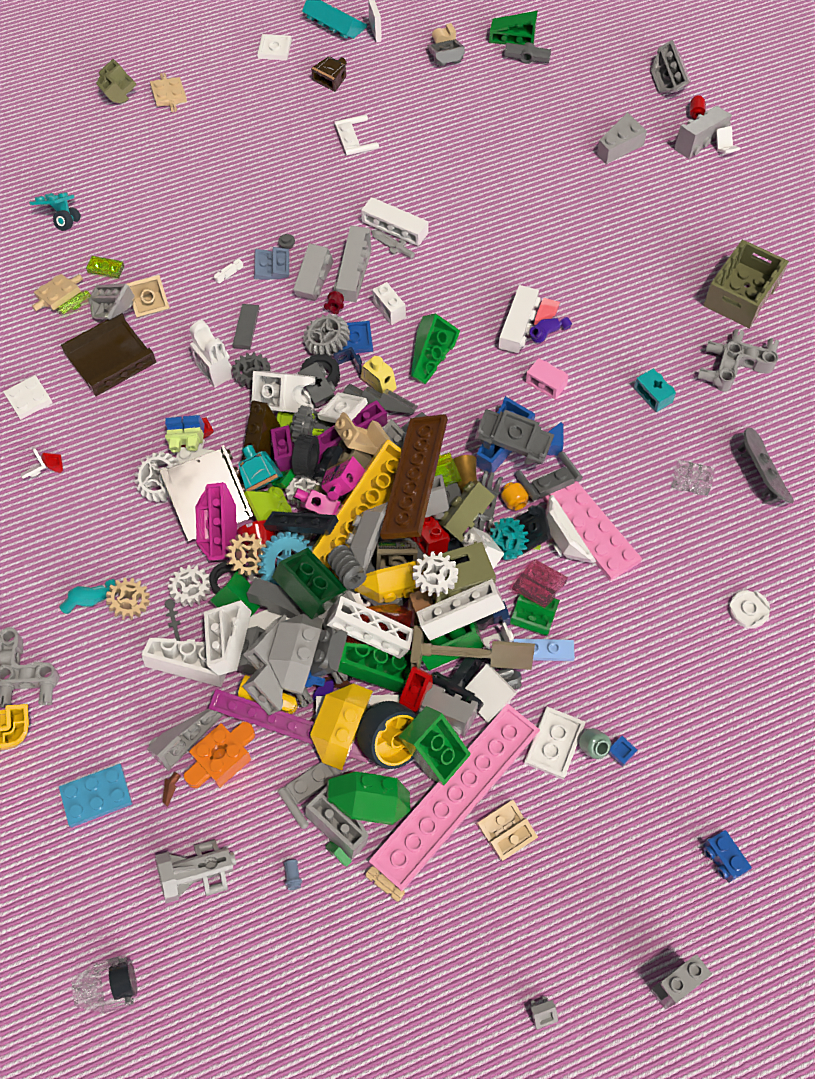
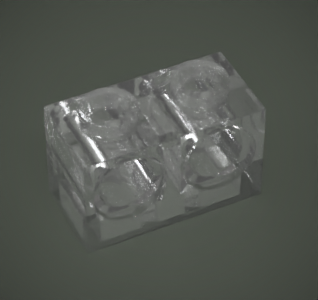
M678 459L673 473L671 488L708 496L712 487L715 468Z

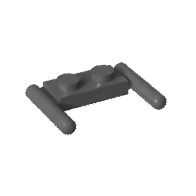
M560 452L558 457L566 467L533 480L531 484L522 471H516L515 476L533 501L575 483L574 481L582 480L583 476L565 452Z

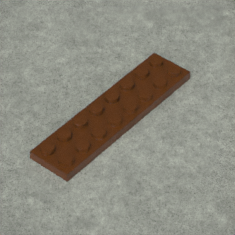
M446 414L410 418L380 532L382 539L421 537L448 418Z

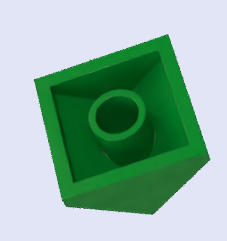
M237 571L209 600L217 608L242 601L252 611L251 616L260 607L258 604L249 602L247 592L251 584L243 576L238 575Z

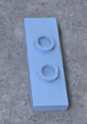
M513 640V642L535 644L533 660L574 661L575 659L574 640Z

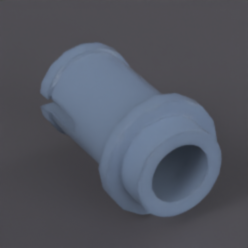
M289 860L284 862L287 880L285 886L288 887V890L301 888L302 879L299 877L298 861Z

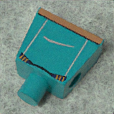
M252 445L242 449L246 459L238 463L246 491H256L283 477L266 452L261 451L256 454Z

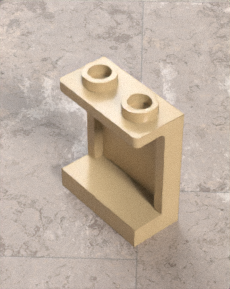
M344 412L341 413L334 426L348 448L375 455L381 444L387 439L391 441L378 422L372 420L367 429L357 427Z

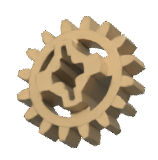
M243 533L242 536L240 534L236 535V540L231 539L229 541L232 546H226L225 548L229 551L228 554H225V557L230 558L227 565H233L232 571L238 569V575H242L244 571L246 576L251 575V572L257 574L258 569L262 568V566L257 565L258 562L262 561L258 556L263 554L261 548L266 547V544L261 545L262 538L255 539V534L250 536L248 533ZM247 541V542H250V544H248V546H246L245 544H242L241 542ZM244 551H248V552H249V553L247 554V555H248V558H245L246 553H245ZM246 563L252 565L251 567H243Z
M123 578L122 583L116 580L115 586L110 585V591L106 593L108 598L106 599V605H110L109 611L115 610L114 616L117 617L120 614L122 615V620L126 616L133 620V615L139 618L141 616L140 611L146 612V606H149L150 600L148 598L150 593L146 592L147 587H141V581L134 583V578H131L130 582ZM118 592V593H119V595H118L119 597H117V600H115L114 597H115L116 593ZM141 597V603L138 605L137 601Z

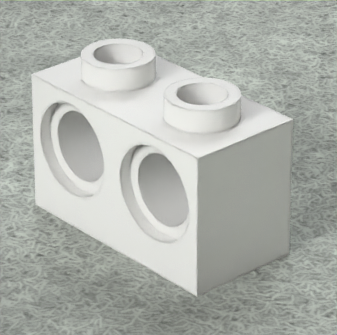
M387 282L372 289L374 305L391 325L406 318L405 303Z

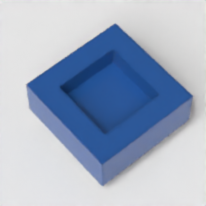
M621 736L611 746L608 754L623 767L638 750Z

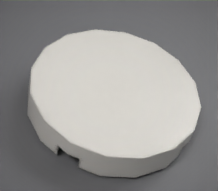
M743 590L738 592L732 598L729 605L730 615L733 620L745 628L762 626L770 615V604L762 594L756 591Z

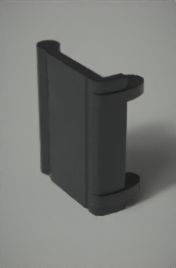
M532 505L528 507L527 512L514 519L520 520L519 525H525L523 532H528L525 538L529 542L524 543L527 549L522 550L523 554L552 538L543 507Z

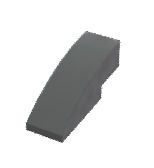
M256 577L254 578L247 592L249 602L268 608V612L281 616L286 615L288 618H293L303 613L306 614L282 587Z

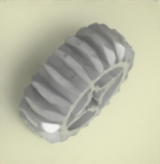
M330 313L327 316L322 314L321 318L316 317L315 321H310L311 325L306 326L307 330L304 331L303 339L306 348L312 355L326 354L332 356V354L339 350H343V346H347V341L350 340V330L347 323L336 314L333 316Z

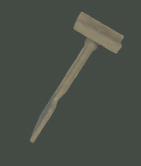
M414 625L411 669L413 666L420 669L422 655L431 656L432 654L491 658L490 667L532 670L535 644L492 641L491 650L436 646L431 643H424L423 629L421 626Z

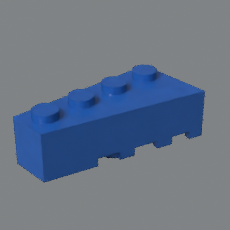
M505 396L503 404L497 413L500 414V411L508 410L535 421V413ZM481 444L477 452L476 466L483 471H488V474L494 473L512 451L495 444H491L488 450Z

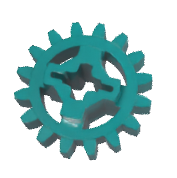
M502 518L500 522L494 523L496 528L490 529L493 532V535H490V537L503 551L504 555L502 557L504 560L517 559V556L523 555L522 550L527 549L524 543L529 542L525 538L528 532H523L525 525H519L520 520Z

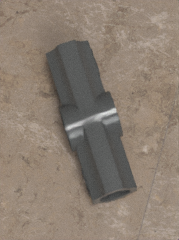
M530 42L524 45L506 43L505 57L520 59L525 64H529L532 61L549 63L551 49L535 47Z

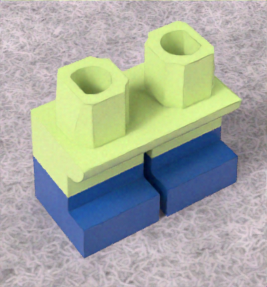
M200 415L183 416V418H165V425L167 426L165 438L168 441L171 452H180L181 445H186L189 451H197L199 444L203 443L205 426Z

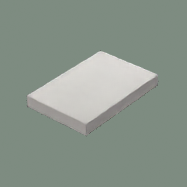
M546 707L538 727L540 731L534 737L524 764L564 780L586 722Z

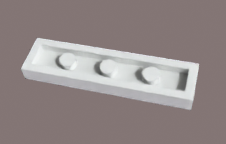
M343 596L339 597L335 612L328 619L327 626L336 630L342 629L348 632L347 635L399 659L410 650L414 629ZM342 605L349 607L352 614L342 612ZM360 615H367L371 622H364ZM378 623L386 624L389 631L381 630ZM397 631L406 633V640L399 638Z

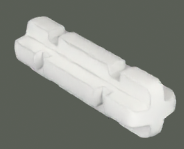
M236 259L233 261V264L231 263L220 270L221 272H217L214 275L215 281L221 283L224 281V278L227 279L236 273V270L239 271L243 268L242 261Z

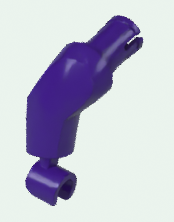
M568 317L560 321L558 318L543 319L530 329L531 339L536 343H541L546 340L550 333L559 330L560 326L564 330L571 328L572 322Z

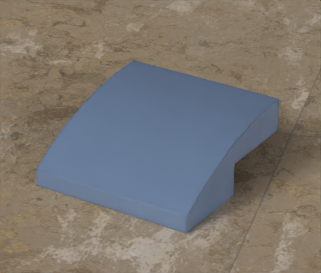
M273 247L272 251L255 249L254 279L272 280L289 277V249Z

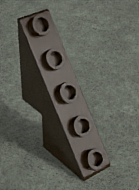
M252 400L244 448L252 445L256 454L264 451L273 461L275 457L273 447L270 444L272 440L271 429L281 426L268 403ZM243 453V455H242V460H241V461H243V460L246 459L244 453ZM239 472L240 477L238 478V480L241 485L244 484L241 476V472Z

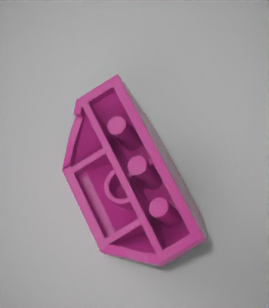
M225 482L207 484L205 491L195 506L196 542L209 561L225 560L229 558L225 557V554L229 553L225 548L226 546H232L229 541L231 539L236 540L235 536L237 535L236 503Z

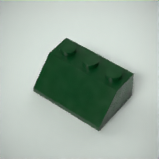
M309 548L280 561L272 576L310 619L325 613L348 590Z

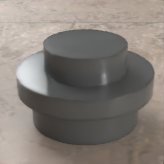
M284 234L279 237L278 242L282 248L291 249L295 244V238L291 234Z

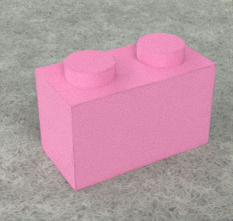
M538 358L527 371L525 383L556 399L567 386L569 375L563 370L555 368L549 362Z

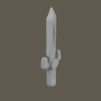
M371 230L373 237L391 247L389 250L392 254L395 255L397 252L403 253L411 259L415 256L414 252L404 247L406 240L399 239L398 243L397 240L380 230Z

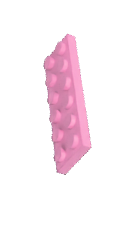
M574 481L575 483L542 497L547 504L551 495L556 498L595 558V563L610 581L642 561L640 555L577 481Z

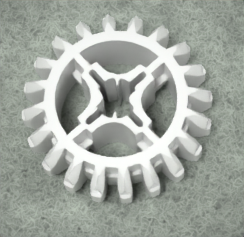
M153 453L152 457L146 455L147 460H140L142 466L137 467L139 473L134 474L138 478L134 481L138 485L137 490L150 501L160 502L161 500L166 502L167 497L170 499L161 474H159V470L163 468H159L158 465L168 464L166 468L169 469L181 463L169 453ZM153 486H160L162 489L153 491L151 488Z

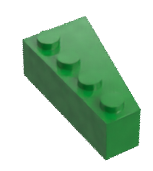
M345 642L338 672L402 694L411 672L412 651L409 650L399 659L366 644Z

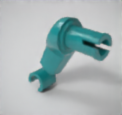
M115 579L106 581L105 587L99 585L91 588L84 586L72 588L68 591V598L60 604V610L65 614H69L76 605L94 606L107 598L106 593L110 591V585L115 586Z

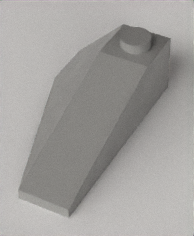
M207 709L162 733L159 737H155L150 742L147 750L151 756L169 771L224 714Z

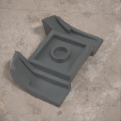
M485 409L475 439L478 442L480 441L488 450L491 444H495L526 456L525 464H543L554 434L541 430L542 427L539 426V422L508 410L500 411L499 414Z

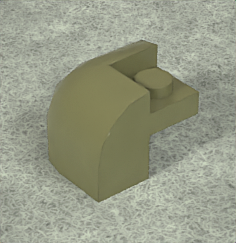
M114 59L99 71L98 74L100 76L96 82L101 91L115 103H123L129 100L126 94L137 85Z

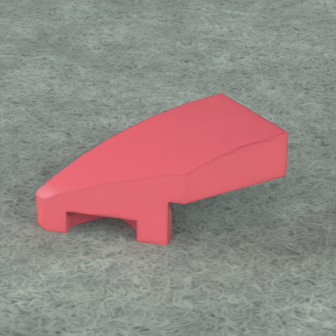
M543 298L534 325H537L543 319H552L559 309L560 302Z

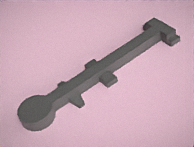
M168 599L165 601V607L169 610L166 616L171 617L172 623H168L169 628L173 627L176 641H181L177 627L181 623L180 620L176 621L175 619L178 611L173 610L175 607L174 600Z

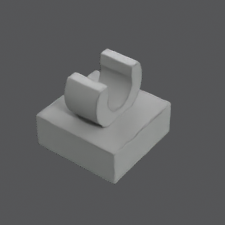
M546 996L542 997V1004L536 1005L534 1000L531 1001V1012L536 1029L558 1022L556 1006L553 1000L548 1001Z

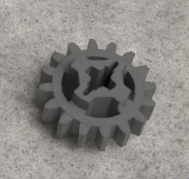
M255 352L252 355L246 353V357L240 355V360H235V365H232V373L237 383L240 382L242 387L247 384L248 388H250L253 383V371H270V362H268L266 357L263 358L262 354L256 356Z
M301 405L298 408V413L293 415L290 432L292 433L294 445L300 434L312 435L315 425L312 407Z

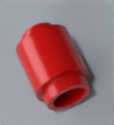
M701 95L694 96L690 101V116L696 119L700 114L704 116L706 112V101Z

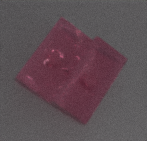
M535 559L516 580L512 590L545 608L555 599L556 592L566 584L568 577Z

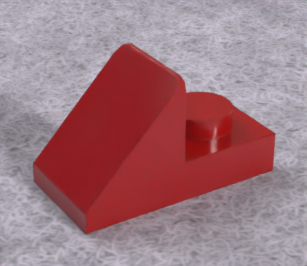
M413 666L399 703L417 713L421 708L427 691L433 686L432 675Z

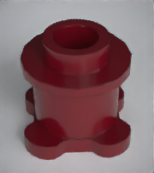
M338 291L330 292L327 296L328 302L324 304V309L330 310L333 314H339V310L344 308V296Z

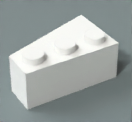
M242 601L204 612L207 666L218 676L237 671L252 612Z

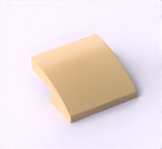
M514 800L508 801L476 822L501 861L538 838Z

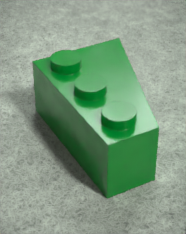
M538 10L493 18L489 43L524 45L530 42L534 44Z

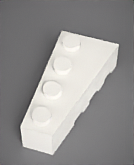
M149 638L142 653L145 667L218 687L222 686L226 674L218 676L207 666L206 642H196L191 639L176 641V639Z

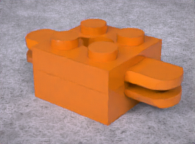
M241 722L229 732L220 723L189 750L195 763L184 773V779L188 786L197 789L211 778L221 788L252 759L244 747L255 738V731L252 725L248 722Z

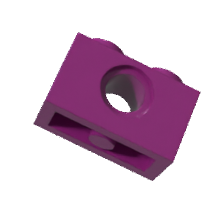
M289 425L271 429L274 457L280 471L293 469L292 455L295 445L292 442L293 437Z

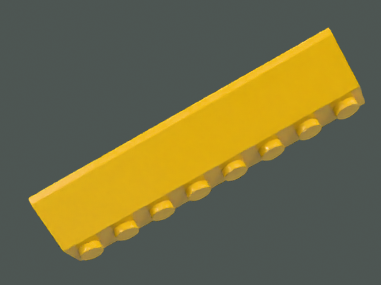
M388 439L381 444L354 489L348 493L334 514L339 521L331 534H321L311 549L337 579L339 577L327 561L329 553L339 545L347 546L345 540L354 529L352 523L356 515L389 501L402 449Z

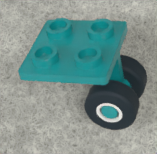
M68 192L58 193V195H54V193L45 194L44 196L34 197L35 200L29 202L30 205L50 204L56 211L53 216L54 225L61 231L70 229L73 226V221L78 222L81 218V214L76 208L68 207L67 200L75 198L74 195H68Z

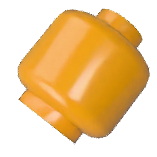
M509 482L503 487L504 490L501 492V498L508 509L518 511L527 505L529 496L522 484Z

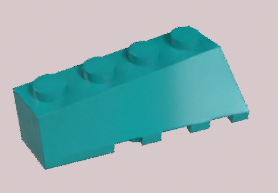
M306 0L302 12L307 14L306 17L312 21L317 19L318 24L324 27L328 25L329 30L335 33L339 31L340 36L348 39V36L354 39L368 26V24L332 7L322 0Z

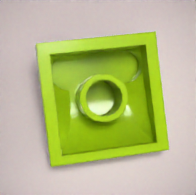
M272 486L267 491H246L244 493L257 521L267 520L272 511L292 512L284 492L279 487Z

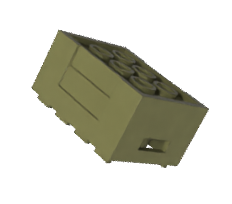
M742 239L711 282L703 306L750 329L758 317L762 306L779 286L789 261ZM753 253H755V254H757V255H759V256H761V257H764V258H766V259H768V260H770V261H772V262L769 263V262H767V261H764V260H762V259H760V258L754 256Z
M475 541L472 545L442 553L443 558L449 555L450 561L464 556H468L469 561L455 566V568H458V581L454 583V589L448 588V594L441 591L439 597H437L436 592H433L431 600L433 604H436L492 579L496 583L495 572L482 542L477 543ZM449 573L447 574V577H445V581L448 579L450 575Z

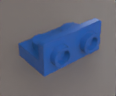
M726 830L713 838H709L703 844L705 854L710 860L713 859L718 866V873L728 883L752 869Z

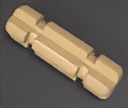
M372 866L368 869L365 875L367 879L371 882L375 881L374 884L387 895L390 893L391 898L396 902L403 898L404 890L400 891L383 874L380 875L375 867Z

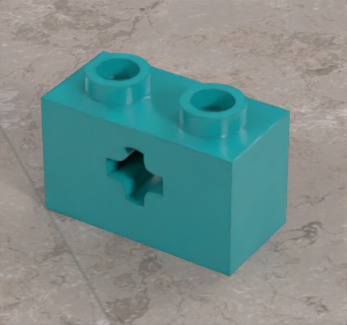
M654 368L636 378L634 389L656 413L673 403L676 395L675 389Z

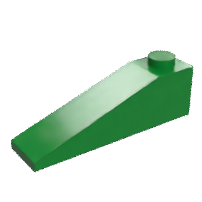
M436 313L423 316L417 330L411 377L422 384H426L440 362L445 360L446 354L454 348L460 333L459 329Z

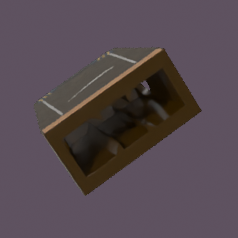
M332 57L325 58L311 68L312 81L336 92L347 76V61L343 57L338 60Z

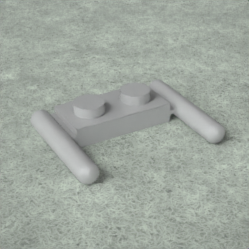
M321 762L278 791L301 829H306L309 823L297 807V804L299 805L326 787L328 779L343 775L340 769Z

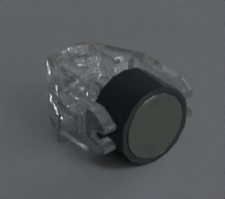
M124 955L93 963L71 982L74 1005L84 1010L105 1014L133 1005L134 1000L132 997L137 996L135 971L132 963L127 961V957ZM108 969L110 988L115 1000L111 1002L104 1001L101 973Z

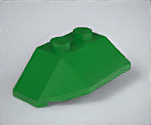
M356 771L328 779L327 801L334 804L350 819L393 825L411 811L410 792L398 778Z

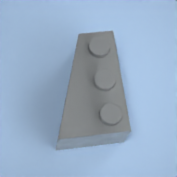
M308 244L293 289L297 297L316 301L317 297L321 294L322 286L334 263L327 247Z

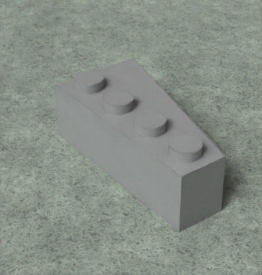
M715 106L706 111L704 116L701 114L697 116L695 121L691 119L687 125H680L674 150L688 159L697 155L713 139H717V129L731 125L732 115L719 106Z
M350 225L341 268L338 271V281L334 284V291L343 294L344 301L357 303L372 252L370 228Z

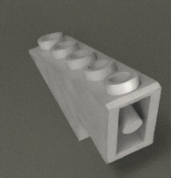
M286 615L275 619L243 654L257 669L243 687L268 715L281 711L283 707V689H281L268 659L279 622L286 620Z

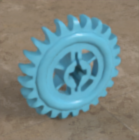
M279 532L277 537L273 535L271 541L265 542L267 548H261L263 554L258 556L262 559V561L257 563L258 566H262L258 571L259 574H263L261 579L280 586L272 578L276 570L275 560L277 559L278 566L280 561L292 556L291 550L295 554L306 548L311 550L313 546H307L310 541H302L304 535L297 536V532H285L284 534Z

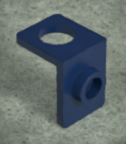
M352 347L333 354V358L339 365L351 360L359 375L361 374L362 360L359 354L356 355ZM346 354L345 358L338 360L341 355Z

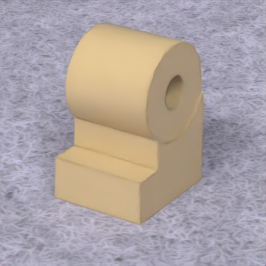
M452 23L446 24V28L435 29L432 32V38L435 43L456 39V30Z

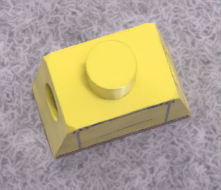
M373 356L362 366L361 380L369 387L382 394L386 389L392 392L397 389L393 369L383 362L381 357Z

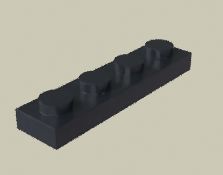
M272 511L263 525L266 530L330 535L339 520L336 515Z

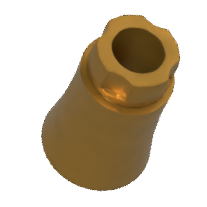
M461 455L451 461L461 494L464 492L463 489L468 482L477 481V459L473 455Z

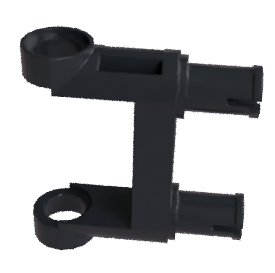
M465 657L451 678L436 671L432 675L433 684L445 689L446 693L453 697L455 694L461 695L462 701L470 704L472 700L478 702L477 712H479L484 703L474 696L475 693L465 688L483 662L490 664L491 658Z

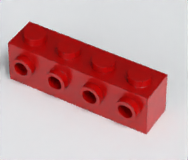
M432 516L426 517L421 537L411 538L427 556H431V552H434L435 555H438L440 552H447L448 543L450 542L448 533L441 528L439 522Z

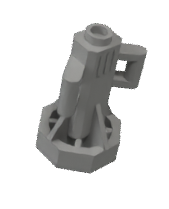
M211 840L194 845L196 857L189 859L171 855L169 852L155 855L165 903L179 900V897L193 883L202 880L206 896L228 890L225 874L233 872V866L236 865L234 852L229 853L228 848L219 850L216 840ZM211 849H213L214 851L203 855L201 854V852L208 851ZM220 875L221 883L209 886L208 879Z

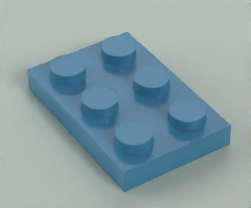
M121 764L59 786L68 825L71 828L133 805Z

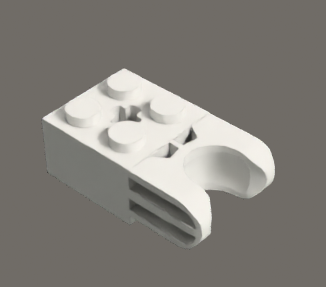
M197 321L190 327L193 340L190 343L196 366L213 387L216 388L232 378V366L228 361L230 357L225 350L224 344L219 338H214L205 321Z
M253 371L252 400L268 403L271 410L298 413V408L301 405L312 407L311 410H313L312 404L303 401L301 391L306 385H315V377L272 371Z

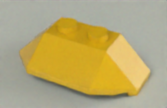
M417 561L367 573L364 583L355 588L354 591L378 603H389L402 597L409 598L411 593L419 591L421 586L416 587V580H413V566L417 565Z
M353 683L326 694L310 733L322 763L343 770L355 740L360 721L372 696V690Z

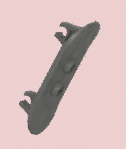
M746 428L744 431V442L737 449L740 452L746 449V452L741 454V457L748 458L751 456L767 488L761 495L766 498L770 494V498L765 500V503L771 504L779 500L793 503L794 499L774 466L761 437L753 428Z

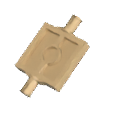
M161 73V80L150 81L156 106H170L171 112H176L177 104L187 102L180 77L167 79L166 74Z
M62 274L55 276L51 281L34 291L35 296L40 301L32 305V308L37 311L46 306L55 310L81 292L76 284L83 280L82 276L78 274L72 279H68Z

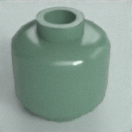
M591 728L581 735L579 746L591 758L601 759L610 751L611 741L605 733Z

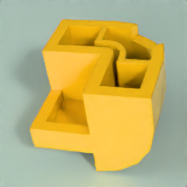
M28 704L8 705L5 707V710H0V750L15 748L24 741L29 726Z

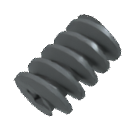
M339 545L329 553L327 558L328 564L346 588L355 589L364 583L367 577L364 569L356 561V558L346 545Z

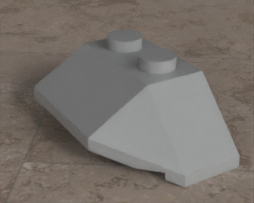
M673 40L659 47L651 69L659 93L676 92L691 82L688 72Z
M127 284L96 285L88 298L91 304L92 317L94 319H111L127 311L132 306V300L135 297Z
M388 502L356 515L352 523L354 529L345 540L347 547L356 558V561L363 567L365 574L380 537Z
M303 613L279 622L268 662L279 681L281 689L302 695L321 633L323 619L317 617L310 619L307 614Z

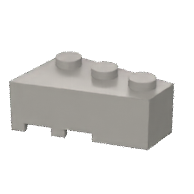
M627 112L599 140L597 155L605 164H608L644 146L647 130Z
M433 685L427 691L421 708L416 714L418 715L426 706L433 708L445 716L458 736L465 737L477 716L478 702L472 700L471 704L461 700V695L455 694L452 697L445 693V689Z
M327 786L306 806L305 816L333 843L338 845L351 860L367 845L369 835L361 821L350 819L334 804L327 801Z

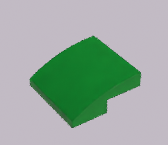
M522 588L510 624L548 636L560 600Z

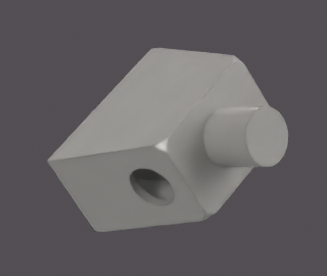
M442 474L434 477L425 518L433 515L435 519H441L444 516V512L449 509Z

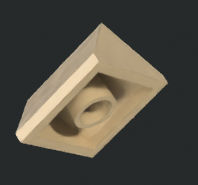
M160 275L126 283L135 296L132 300V305L136 317L170 309Z

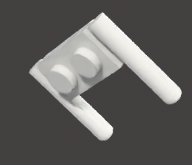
M367 115L334 121L346 156L379 148L377 142L359 146V141L352 124L367 121Z

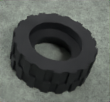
M312 355L302 363L301 370L316 362L319 367L323 365L329 371V376L326 378L327 382L332 381L334 387L338 386V382H340L339 364L330 355ZM319 380L316 381V385H317L318 387L321 386V383L319 382Z
M300 434L297 437L292 455V468L295 475L306 477L314 475L320 454V444L317 436Z

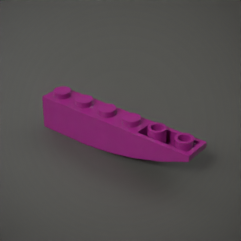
M376 400L365 406L352 420L355 426L367 429L373 420L383 427L388 423L387 412ZM335 425L318 436L320 444L318 464L323 458V452L328 447L337 446L342 440L334 428Z

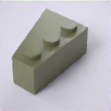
M476 480L466 484L461 496L458 495L452 500V506L448 511L444 512V516L438 521L439 525L448 534L460 542L465 538L462 535L468 527L470 529L473 528L475 525L473 521L479 514L482 515L495 498L488 489Z

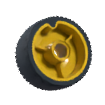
M383 701L375 704L364 714L357 729V741L360 749L372 762L383 768L396 769L405 766L414 757L399 739V735L417 715L408 707L398 702Z

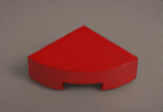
M42 453L41 459L49 469L58 473L63 471L61 454Z

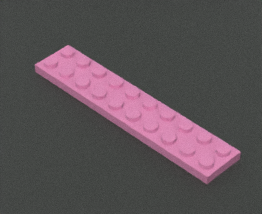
M507 704L468 748L471 755L445 785L437 783L374 854L369 863L392 882L395 887L403 891L532 742L540 729Z

